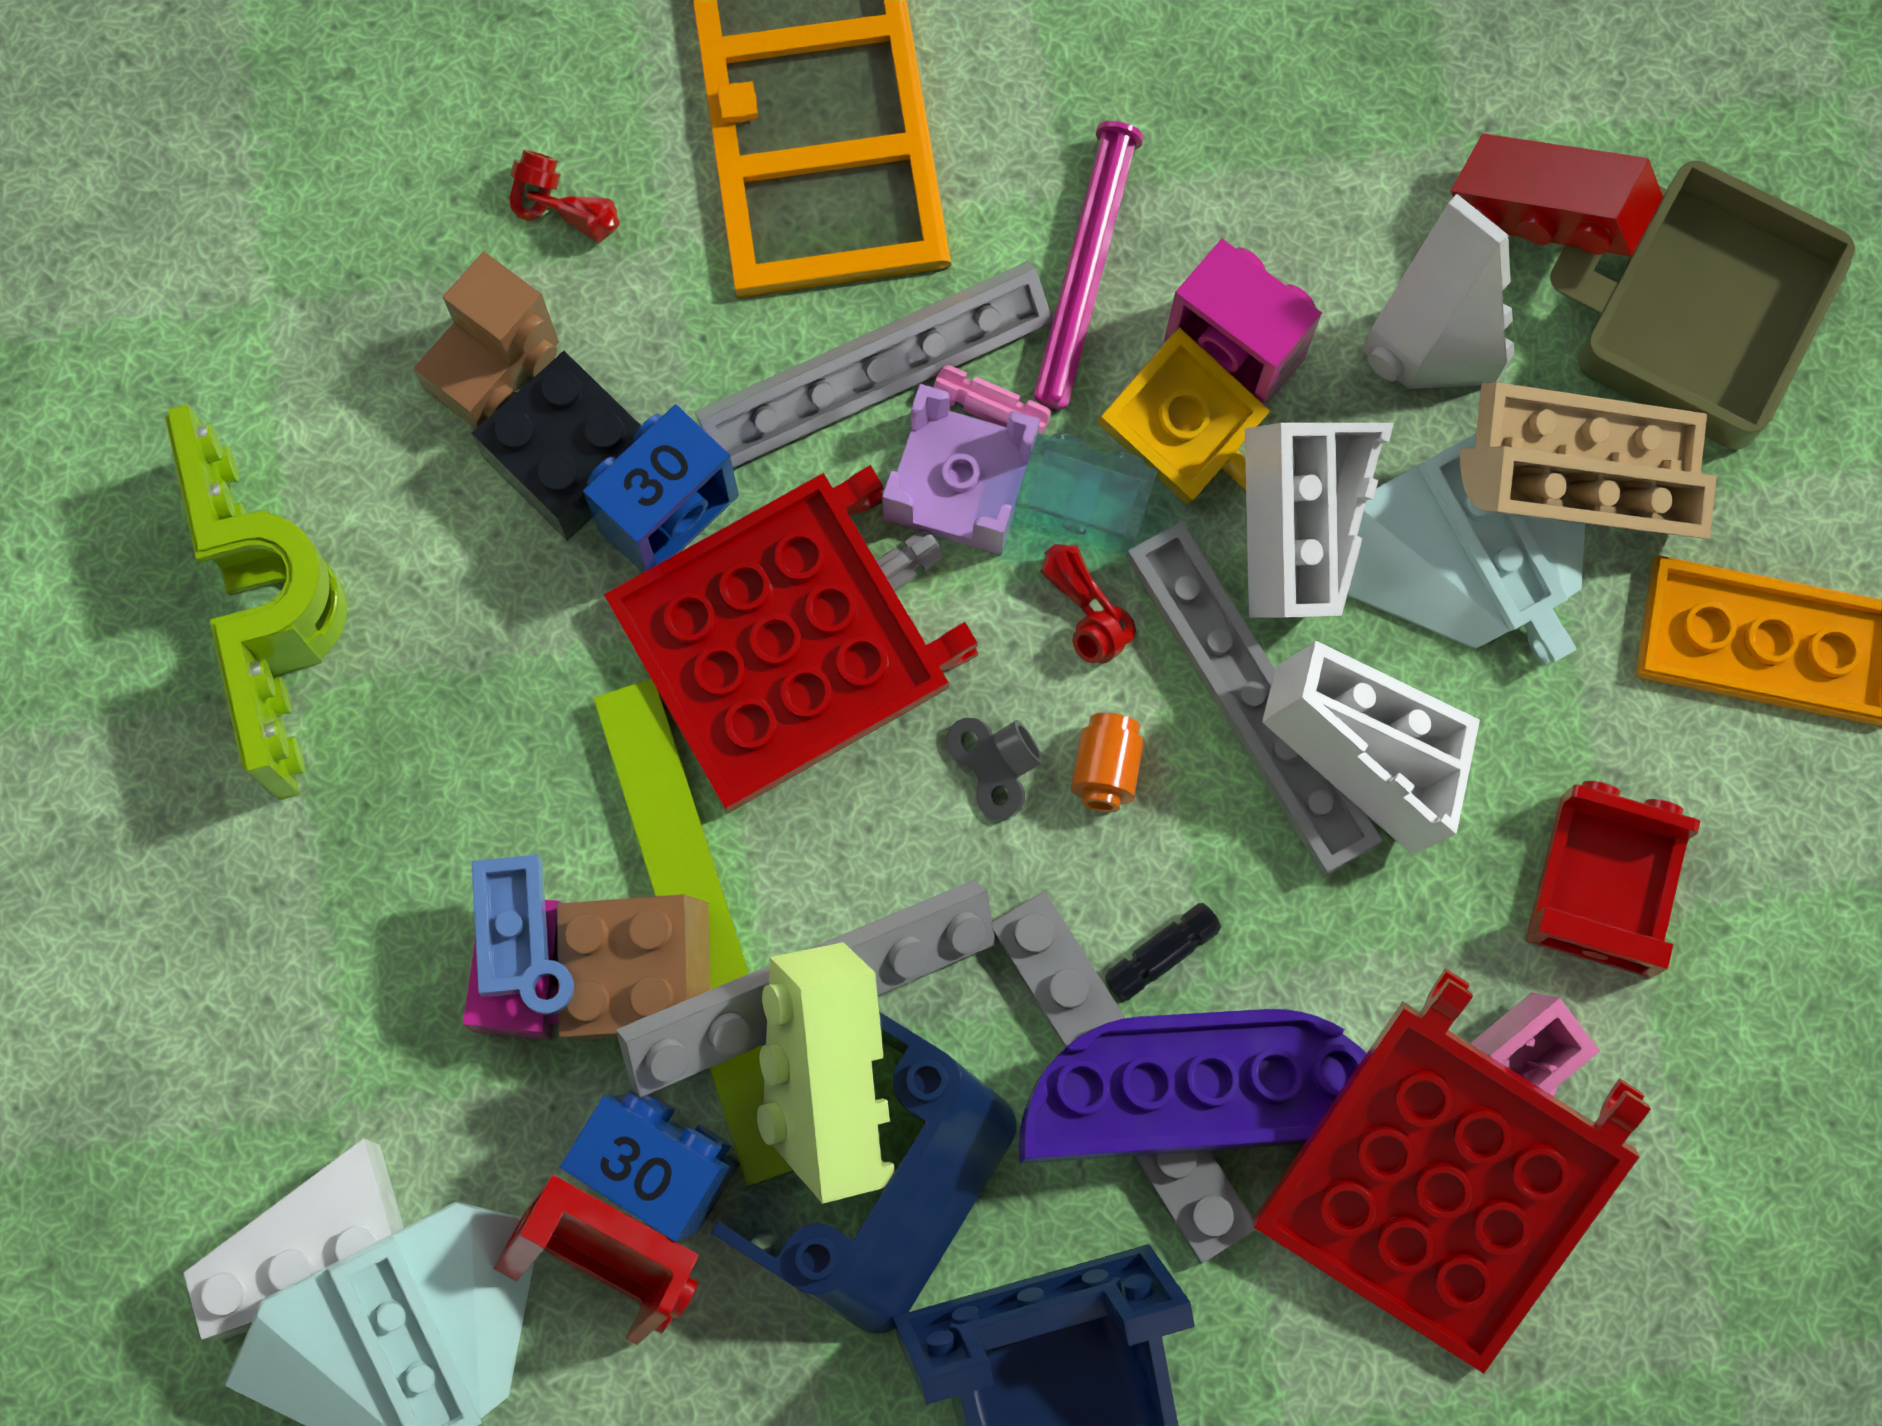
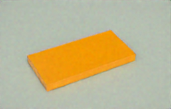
M1656 555L1651 562L1635 677L1882 727V599Z

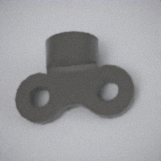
M963 718L956 721L946 735V747L948 753L955 761L971 767L978 778L976 800L979 808L986 816L992 819L1007 820L1016 816L1025 803V790L1018 778L1043 763L1042 754L1035 740L1026 727L1018 720H1015L994 734L985 722L977 718ZM969 732H973L978 739L977 746L971 751L966 750L963 746V738ZM1002 786L1008 791L1009 797L1004 805L999 806L993 799V793L998 787Z

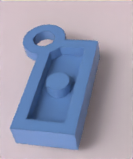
M536 854L471 861L479 994L483 997L521 994V998L528 1008L538 1014L552 1015L561 1012L569 1005L574 995L575 983L572 974L564 965L557 961L549 960L543 862L541 857ZM552 975L559 980L560 987L557 995L548 1000L538 998L535 992L536 983L541 977Z

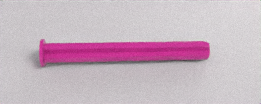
M1105 121L1100 123L1096 129L1095 134L1100 142L1033 394L1034 400L1048 409L1062 410L1069 404L1133 152L1135 149L1140 148L1143 142L1141 131L1124 122Z

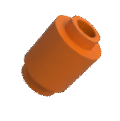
M1096 713L1090 716L1088 726L1081 730L1071 791L1082 798L1081 803L1084 807L1099 812H1117L1120 809V805L1134 801L1144 744L1143 738L1139 736L1140 724L1136 720L1116 713Z

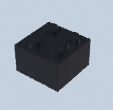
M563 351L471 434L483 458L568 541L593 518L583 490L588 486L589 476L605 459L609 457L617 459L634 443V435L641 424L569 354Z

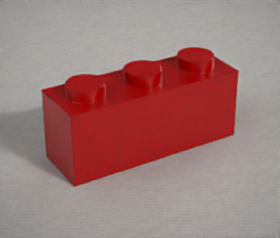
M1484 133L1480 136L1450 190L1453 197L1458 194L1510 236L1525 238L1539 245L1555 243L1578 247L1595 255L1612 253L1632 257L1663 199L1649 158Z

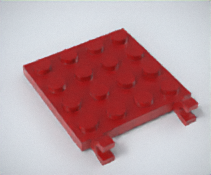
M871 465L855 473L834 488L825 474L822 473L604 594L727 813L743 806L949 689V682L942 671L958 667L978 656V651L975 648L978 646V642L966 622L959 624L940 638L926 645L849 515L852 513H862L882 503L883 493L881 491L884 489L883 484Z
M1445 968L1433 985L1420 1012L1407 1003L1401 1002L1255 1215L1253 1227L1484 1374L1640 1158L1636 1148L1625 1141L1644 1120L1651 1108L1642 1101L1645 1097L1643 1092L1619 1078L1607 1095L1598 1119L1593 1122L1449 1031L1448 1029L1468 1005L1473 995L1467 990L1469 988L1467 981Z

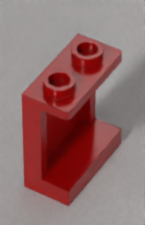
M1584 781L1582 785L1574 784L1560 796L1525 941L1652 978L1666 971L1669 967L1674 944L1665 942L1687 843L1689 839L1698 834L1701 821L1683 815L1684 809L1669 801L1647 799L1644 803L1621 797V791L1617 787L1598 781Z
M552 1174L524 1211L493 1268L507 1277L518 1281L543 1250L639 1303L640 1309L625 1337L628 1341L638 1345L653 1331L662 1334L672 1317L676 1319L681 1317L698 1285V1281L689 1277L699 1254Z

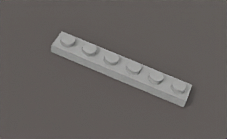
M1028 261L698 409L694 413L699 425L730 454L734 468L938 375L945 365L956 367L1052 323L1053 319L1037 270Z
M1180 521L1129 549L1126 556L1127 561L1323 877L1378 847L1383 840L1368 816L1262 722L1275 668L1183 522Z
M974 879L812 948L844 942L875 972L878 996L996 945L988 892ZM770 965L616 1029L629 1084L637 1095L641 1098L766 1044L767 1018L763 1009L762 993L764 987L769 985Z
M1045 890L992 922L995 938L1064 1048L1078 1037L1096 1027L1125 1018ZM1210 1151L1132 1156L1199 1264H1203L1256 1230L1253 1227V1218Z

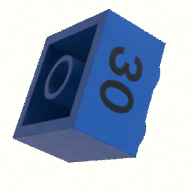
M677 404L672 406L663 416L655 414L648 418L635 433L634 443L617 459L609 457L601 462L589 476L588 486L583 490L598 531L642 573L681 552L739 497L730 454Z
M630 1090L627 1094L603 1095L559 1168L675 1242L698 1233L740 1165L739 1162L726 1155L731 1148V1144L700 1125H697L694 1130L689 1127L683 1128L672 1121L671 1117L675 1109L651 1093L641 1098L637 1093Z

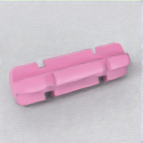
M945 365L938 373L933 388L948 392L950 394L951 406L954 407L957 402L964 405L963 411L1006 428L1010 411L1040 418L1037 441L1045 433L1051 413L1047 407L1031 400L1024 404L1019 401L1020 395L981 378L975 377L971 381L966 378L967 372L951 365Z

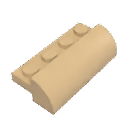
M1499 382L1482 383L1475 448H1460V472L1463 486L1471 502L1484 511L1710 539L1717 476L1701 474L1707 414Z

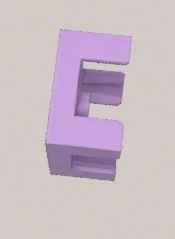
M920 384L911 409V431L897 472L891 470L882 496L883 521L917 531L926 530L931 535L1002 555L1037 446L1040 418L1010 411L1006 428L949 411L950 394L948 392Z

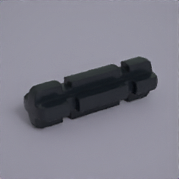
M1198 903L1180 918L1181 923L1172 922L1133 951V954H1131L1133 958L1130 961L1124 958L1107 971L1105 979L1117 997L1122 1001L1130 1000L1145 988V982L1148 979L1154 982L1193 953L1195 944L1198 943L1202 946L1218 934L1222 927L1221 923L1205 903Z

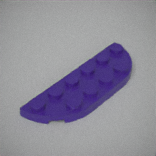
M1287 1009L1139 1016L1108 1022L1088 1031L1069 1044L1046 1067L1037 1080L1023 1112L1019 1135V1164L1305 1144L1366 1055V1052L1343 1034L1345 1029L1335 1023L1312 1014Z

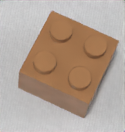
M681 894L557 903L558 963L568 969L575 983L574 995L569 1005L559 1012V1037L582 1041L617 1040L616 1029L711 990L708 902Z

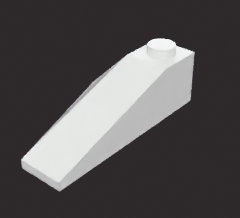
M1458 194L1448 202L1372 326L1362 349L1368 356L1369 365L1380 377L1390 382H1394L1397 379L1408 389L1481 386L1482 383L1498 382L1515 355L1514 342L1505 338V329L1513 321L1512 308L1503 304V290L1511 282L1508 234Z

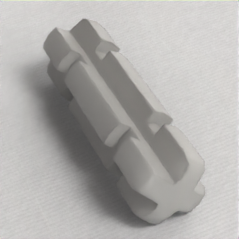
M920 530L904 541L906 548L899 551L895 547L876 560L895 592L917 577L915 572L917 569L922 567L924 571H927L942 560L944 556L943 551L937 540L928 531Z

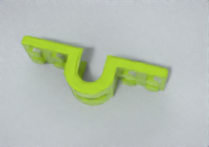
M188 404L167 409L168 415L164 417L196 560L199 563L213 560L222 572L226 593L229 596L285 582L282 591L272 601L258 607L209 620L242 769L279 800L299 795L296 775L305 773L304 758L296 737L287 738L282 715L292 712L287 687L281 676L276 678L273 676L323 663L322 657L338 641L345 626L347 599L344 588L335 572L321 556L308 536L296 524L281 516L270 514L266 509L247 513L241 502L234 504L230 484L239 482L237 464L228 445L220 446L212 423L203 424Z

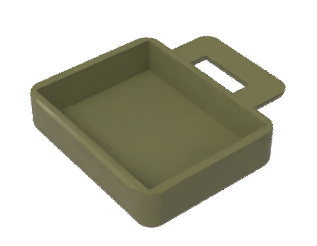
M1690 161L1677 171L1667 189L1659 186L1663 199L1617 282L1594 271L1602 255L1591 254L1581 248L1567 245L1563 248L1551 271L1550 281L1558 293L1599 313L1578 355L1579 367L1587 377L1640 404L1707 414L1705 437L1729 449H1742L1749 446L1774 417L1852 263L1855 245L1853 239L1845 231L1708 163Z

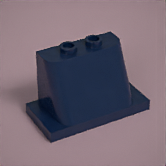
M1150 1244L893 1316L898 1343L925 1404L928 1405L951 1398L958 1426H1179L1162 1336L1193 1328L1195 1324L1190 1300Z

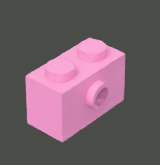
M1533 992L1470 1043L1552 1096L1555 1095L1558 1086L1600 1052L1599 1048L1560 998Z

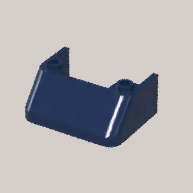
M880 1011L882 1041L903 1054L893 1075L895 1096L907 1111L926 1123L855 1238L852 1240L835 1228L825 1224H809L795 1231L787 1240L777 1258H775L719 1221L711 1231V1234L856 1327L874 1334L886 1333L895 1329L893 1316L904 1314L911 1310L1009 1149L1016 1133L1015 1114L1011 1106L1001 1096L947 1053Z

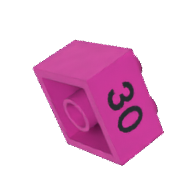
M1221 238L1175 291L1164 341L1166 342L1180 327L1266 406L1305 360L1322 312L1315 307L1314 301L1304 290L1292 284L1285 285L1268 273L1262 261L1254 253L1242 247L1236 249Z

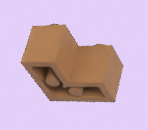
M484 251L442 297L454 323L413 368L423 389L475 429L516 394V391L530 375L535 377L555 359L557 354L556 346L559 343L542 294Z

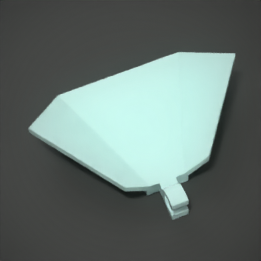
M1476 433L1376 488L1374 499L1366 501L1357 534L1358 537L1363 539L1347 596L1472 649H1476L1524 625L1528 632L1529 645L1542 666L1549 662H1556L1577 650L1553 608L1565 602L1570 596L1582 589L1585 524L1489 512L1476 507L1466 494L1460 472V448H1475Z
M454 1202L264 1298L259 1305L226 1379L225 1386L305 1426H478L482 1424L480 1419L508 1398L534 1262L518 1281L507 1277L493 1268L521 1217Z

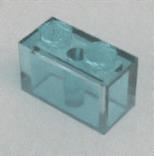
M1038 433L1015 500L1013 520L1127 554L1129 549L1135 547L1158 469L1147 466L1144 459L1128 452L1116 451L1110 455L1090 449L1083 440L1069 434L1056 433L1051 437Z

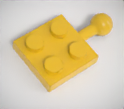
M1179 327L1095 422L1187 505L1198 496L1220 469H1223L1246 490L1245 456L1238 448L1245 441V428L1257 427L1270 410Z

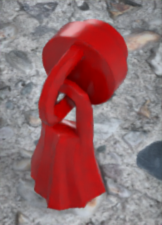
M523 150L521 159H514L510 176L514 178L509 196L510 207L518 218L526 221L539 219L548 207L555 210L563 220L597 244L615 232L620 225L617 209L611 199L572 196L558 199L550 196L552 189L557 190L561 173L556 171L558 160L538 152ZM526 183L539 186L538 192H526L525 196L535 202L534 206L529 210L522 207L521 201Z
M1054 544L1044 553L1045 558L1040 572L1087 615L1076 625L1072 638L1073 647L1079 657L1088 663H1108L1121 654L1125 645L1133 640L1136 633L1135 622L1127 611L1118 606H1113L1093 580L1078 545ZM1096 599L1103 610L1094 611L1089 604ZM1119 619L1124 622V630L1119 625Z

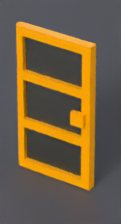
M693 0L736 297L740 298L949 268L951 266V258L907 0Z

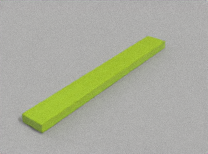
M648 679L593 697L655 896L685 894L709 903L711 989L749 974L659 691L652 679ZM766 1044L710 1067L748 1188L794 1172L775 1148L764 1142L758 1128L757 1110L764 1102V1077L760 1067V1050Z

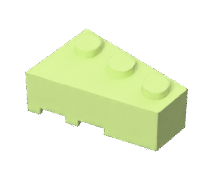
M844 942L770 957L769 985L764 987L762 993V1004L767 1018L766 1045L760 1050V1067L764 1077V1102L758 1107L757 1123L761 1137L766 1144L772 1145L822 1204L885 1188L895 1170L894 1164L891 1162L884 1163L881 1160L878 1124L890 1122L888 1100L883 1098L875 1100L871 1061L884 1058L875 972Z

